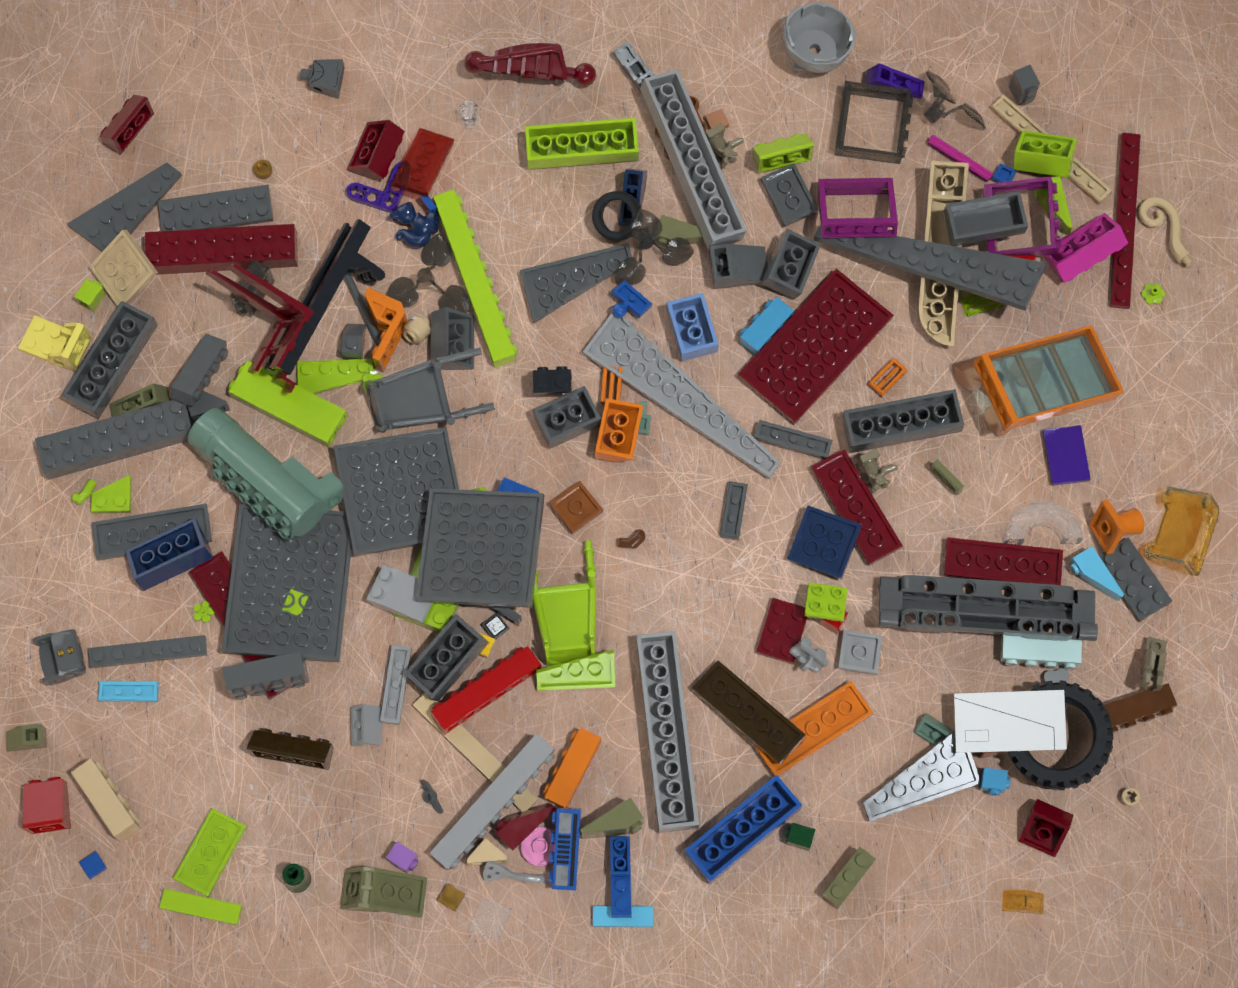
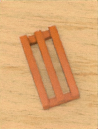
M893 358L868 383V386L872 387L873 391L879 393V396L882 398L908 370ZM895 364L896 367L876 385L875 383ZM899 369H901L902 371L883 390H881L885 383Z
M605 367L603 369L601 404H605L608 370ZM619 367L618 372L622 374L623 367ZM612 372L610 375L609 399H613L615 374ZM618 376L616 400L620 401L622 378Z

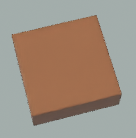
M722 109L705 115L710 129L720 123L725 128L729 127Z

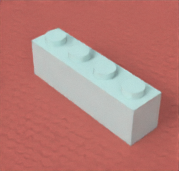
M1003 635L1001 638L1000 662L1008 666H1016L1019 663L1025 664L1026 667L1044 665L1045 668H1056V666H1064V669L1074 670L1081 664L1082 640H1039L1011 635Z

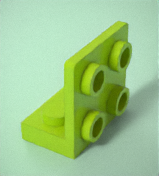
M809 582L805 616L844 621L848 588Z

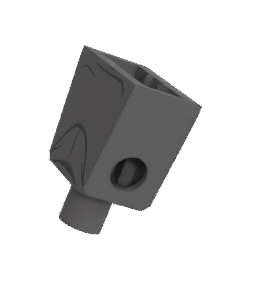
M343 59L314 60L311 70L301 69L300 79L309 81L311 91L339 99L345 69Z

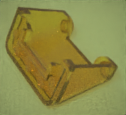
M1168 486L1161 498L1166 511L1156 541H1151L1149 545L1145 546L1144 555L1149 561L1188 575L1199 576L1219 517V506L1212 494Z

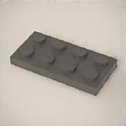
M1129 537L1118 544L1114 553L1106 554L1103 552L1099 555L1124 593L1123 600L1139 622L1172 602V599Z

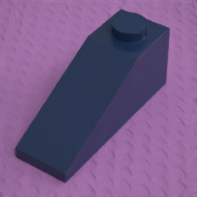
M631 168L625 169L623 192L635 197L642 208L648 171ZM621 201L619 225L629 226L632 212L629 205Z

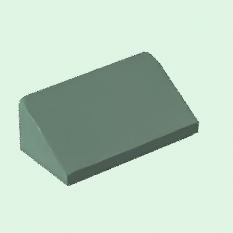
M927 713L914 731V733L934 746L954 732V730Z

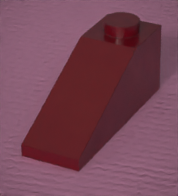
M547 803L508 816L506 819L502 818L497 822L496 828L493 831L513 851L556 808L552 804Z

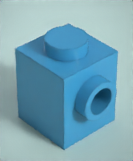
M984 767L981 772L979 790L988 791L989 795L1000 796V793L1003 794L1010 786V777H1007L1008 771Z

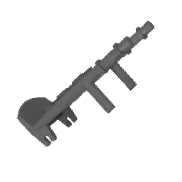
M469 348L467 351L455 354L451 352L450 355L431 359L378 380L365 381L377 430L385 431V429L390 430L396 427L445 421L449 425H453L455 419L463 417L467 419V416L479 413L486 414L488 411L495 410L492 402L488 404L481 403L480 406L468 409L464 407L463 410L451 413L440 370L442 364L450 362L454 364L458 360L473 359L475 356L482 355L481 348Z

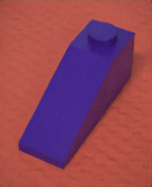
M878 63L867 70L865 87L880 93L921 99L923 97L925 81Z

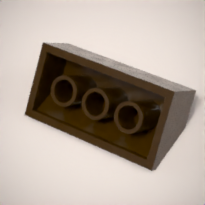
M261 728L260 731L254 730L247 745V750L253 757L329 770L334 747L326 739L319 738L318 741L310 740L311 737L299 735V738L292 737L291 733L281 731L279 734H275L270 729Z

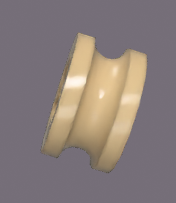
M1128 788L1121 794V802L1127 807L1135 806L1140 800V794L1134 788ZM1128 792L1130 795L1134 794L1135 796L1132 803L1131 800H1126Z

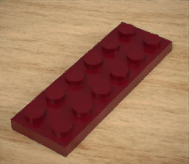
M845 449L811 467L839 517L862 524L856 545L869 566L903 547Z
M947 537L944 576L1061 585L1063 550Z

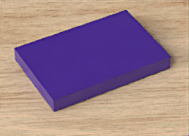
M1081 425L1043 429L1052 486L1090 481Z

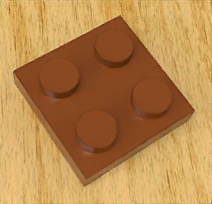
M581 481L549 503L572 534L603 512L602 507Z

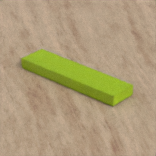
M164 888L159 908L238 925L243 906Z

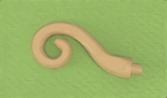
M1161 197L1145 199L1141 203L1138 212L1141 222L1148 227H1159L1165 221L1163 211H1156V219L1149 218L1147 211L1151 207L1163 209L1170 219V251L1178 263L1183 262L1186 267L1192 263L1189 258L1190 252L1181 241V223L1176 208L1168 200Z

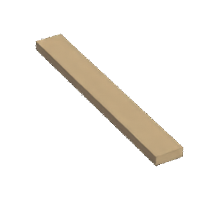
M1004 94L990 108L1019 135H1021L1022 130L1048 134ZM1074 157L1069 179L1100 205L1112 193V190Z
M424 693L413 704V707L493 783L505 767L461 724L444 735L431 717L432 708L438 702ZM527 788L522 794L517 793L513 797L515 800L513 804L521 812L529 810L538 801Z

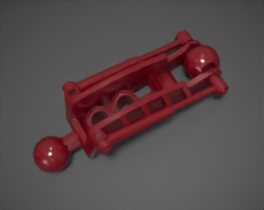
M531 43L510 46L496 50L495 56H485L482 52L471 51L464 58V67L472 74L487 71L493 72V74L514 75L550 81H556L557 79L562 80V82H566V78L575 79L576 83L581 86L593 84L597 76L595 68L588 63H581L576 68L566 67L562 47L558 43Z

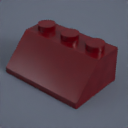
M133 95L125 101L121 111L116 113L108 127L106 126L101 131L100 138L104 145L119 155L125 151L154 115L147 97Z
M390 120L367 122L347 170L372 180L384 179L389 172L388 169L396 156L395 153L403 140L402 137L405 131Z

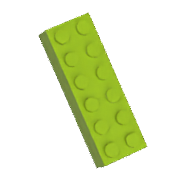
M636 118L525 126L528 169L639 161Z

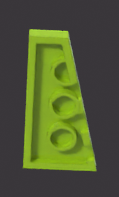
M614 649L537 669V691L616 687Z

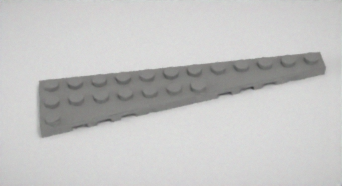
M611 313L583 350L584 356L602 368L605 367L608 372L614 373L617 378L618 376L622 378L623 382L766 478L770 479L780 465L778 459L763 445L759 444L751 434H748L723 408L721 409L704 390L679 367L675 366L668 357L663 355L625 317L617 318ZM619 367H623L622 374L618 372Z

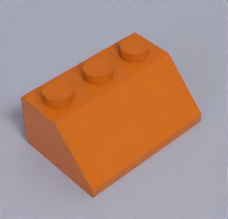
M606 398L595 449V459L611 462L633 460L644 405Z

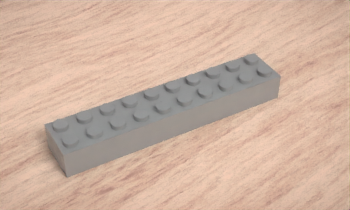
M678 69L644 78L640 90L708 250L713 245L730 244L742 240L747 232Z
M676 631L637 635L659 833L698 829L699 821Z

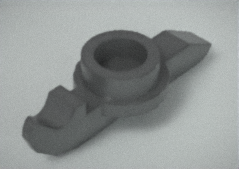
M422 779L420 782L422 783V789L425 790L423 795L424 801L432 804L434 810L439 814L443 813L444 811L437 799V793L426 780Z

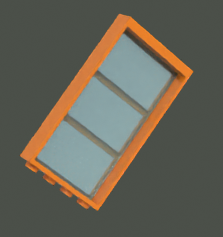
M1092 325L981 354L973 362L1004 431L1112 401L1124 392Z

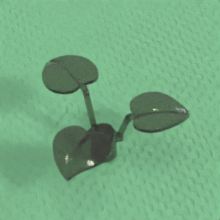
M929 70L926 71L927 77L933 83L934 97H937L932 106L924 113L931 123L935 124L941 117L945 118L947 115L962 109L968 116L982 125L983 130L986 129L980 113L967 103L945 113L946 107L942 104L944 100L956 104V99L950 93L948 84L940 76Z
M639 209L631 227V234L639 243L637 245L639 259L638 261L633 257L625 259L616 271L615 283L620 285L625 280L630 285H636L644 279L646 269L641 265L642 248L649 249L655 245L662 252H665L662 260L669 266H678L687 262L693 255L694 250L686 239L680 237L671 239L666 244V249L660 246L653 237L660 235L662 231L661 221L651 212Z
M438 233L429 240L422 250V262L431 267L422 268L418 271L416 286H414V282L410 278L400 277L392 282L386 296L402 302L403 308L413 306L418 301L419 295L416 290L420 284L424 286L433 285L443 294L438 300L439 309L448 307L467 313L470 308V301L465 290L458 285H450L445 292L435 282L434 274L431 272L436 266H446L452 259L451 247L443 236Z

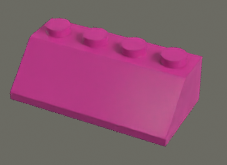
M1103 213L1061 239V247H1058V254L1043 255L1056 276L1065 283L1074 279L1081 272L1089 270L1091 266L1099 261L1105 260L1112 253L1121 250L1128 244V241L1121 226L1106 213Z

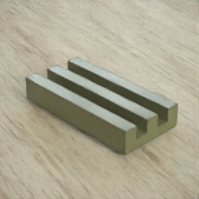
M938 459L935 460L930 468L931 471L955 495L960 494L964 485Z

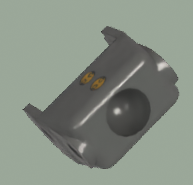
M75 629L48 633L33 639V643L39 646L40 662L45 676L42 679V683L45 686L63 683L86 673L83 652Z

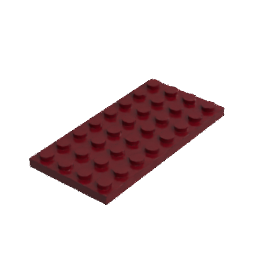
M836 268L738 374V377L792 423L796 424L892 320L894 315Z

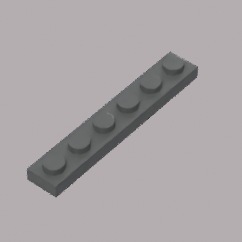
M205 635L88 648L89 667L91 669L207 656Z

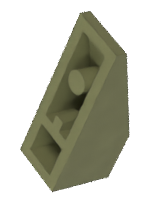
M661 215L654 234V241L657 244L666 247L667 245L680 246L705 242L698 226Z
M153 383L110 403L112 417L171 401L168 387Z

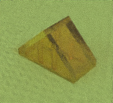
M1004 890L1002 911L1042 915L1044 894L1030 890Z

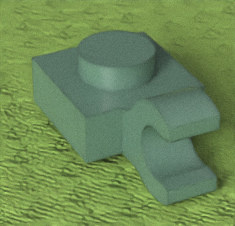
M639 401V404L644 405L638 434L649 435L651 415H646L647 402Z

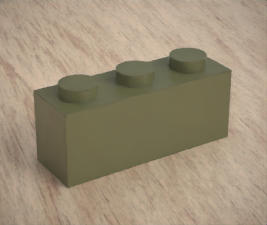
M859 847L822 897L838 909L876 859Z

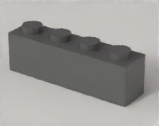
M205 334L171 386L172 399L192 407L196 400H200L204 388L209 386L211 377L214 373L218 372L220 363L228 356L227 341Z

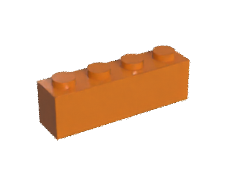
M581 727L578 732L574 731L570 739L572 744L569 749L566 748L561 756L563 762L560 767L556 766L552 774L554 779L551 784L548 783L543 792L545 801L557 807H569L602 742L601 737Z

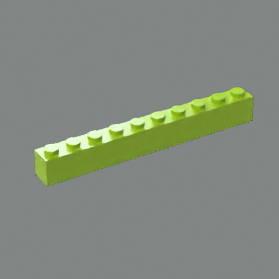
M454 189L433 196L434 204L437 207L441 223L493 365L496 368L516 361L515 354L518 351L515 343L511 344L509 337H512L509 327L504 326L503 321L506 319L503 310H499L497 307L499 299L496 293H492V280L490 276L486 277L485 271H487L485 261L479 258V254H481L478 243L474 244L472 239L475 238L472 227L468 228L466 223L469 221L466 211L462 212L461 206L463 202L460 194L456 195Z

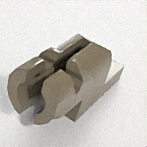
M1147 637L1141 669L1142 687L1147 690L1150 681H1153L1152 691H1159L1162 688L1167 641Z

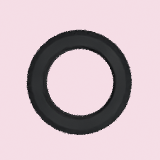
M612 191L601 196L596 201L592 212V221L595 229L609 240H625L632 237L639 230L643 219L642 208L638 200L631 194L622 191ZM613 200L626 202L632 212L630 225L621 232L611 231L603 220L604 209Z

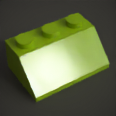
M1022 130L1015 150L1014 170L1069 178L1077 138Z
M794 134L790 138H778L771 143L757 144L753 147L752 155L758 174L781 169L793 163L796 165L812 161L814 144L807 134Z

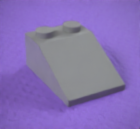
M385 565L382 566L366 599L378 609L421 623L424 622L432 606L430 602L416 601L418 578Z

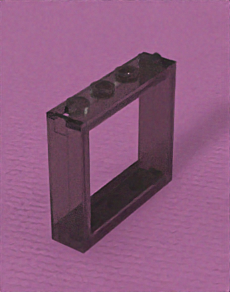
M845 81L834 155L900 164L901 159L905 158L907 147L903 146L904 141H908L909 130H906V124L910 125L911 114L908 113V108H912L913 97H910L911 90ZM851 95L903 102L896 153L844 146Z

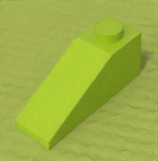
M1052 177L1053 182L1057 183L1058 193L1054 194L1059 206L1056 218H1059L1062 231L1068 235L1073 226L1061 177ZM1047 189L1034 190L1035 197L1039 199L1040 205L1049 214Z

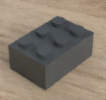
M790 229L785 230L780 234L761 284L792 299L797 298L803 292L821 245Z
M585 386L533 409L534 418L550 449L601 425V417Z

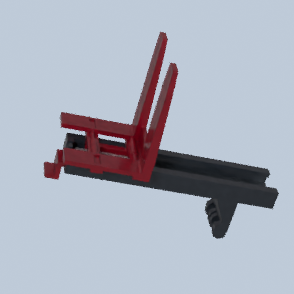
M357 219L352 227L349 226V223L343 224L301 302L235 263L228 264L226 268L283 307H276L213 269L207 270L205 273L275 321L248 372H258L265 358L271 356L264 370L275 376V381L285 386L282 390L283 394L292 393L296 383L286 376L291 375L345 274H356L358 281L364 284L381 281L385 278V271L358 253L371 229L368 224L360 219ZM286 328L278 344L272 346L281 329Z

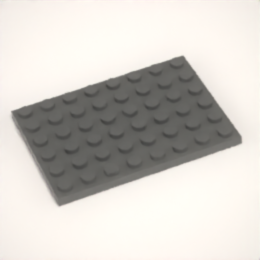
M239 505L222 653L275 657L301 651L305 660L340 662L352 551L346 512L330 510L322 516L320 521L309 532L287 540L283 539L273 527L268 526L260 515H256L249 505ZM291 589L304 593L299 598V605L303 608V611L298 616L282 610L283 607L290 608L295 603L294 595L289 593ZM288 595L293 598L292 603L284 605ZM304 596H309L305 606H303L301 599Z

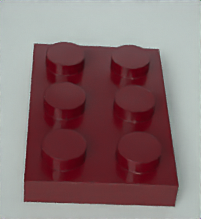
M772 598L756 654L793 665L795 656L789 652L801 640L808 617L805 616L806 607Z

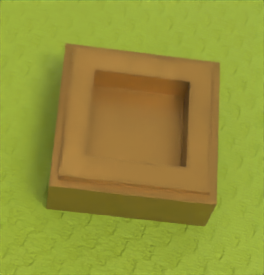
M448 884L439 897L438 902L455 912L465 893Z

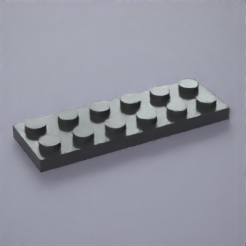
M269 185L158 200L161 231L227 228L274 221Z
M206 503L92 522L96 559L99 561L127 556L125 550L193 518L197 519L208 543L212 542L208 505Z

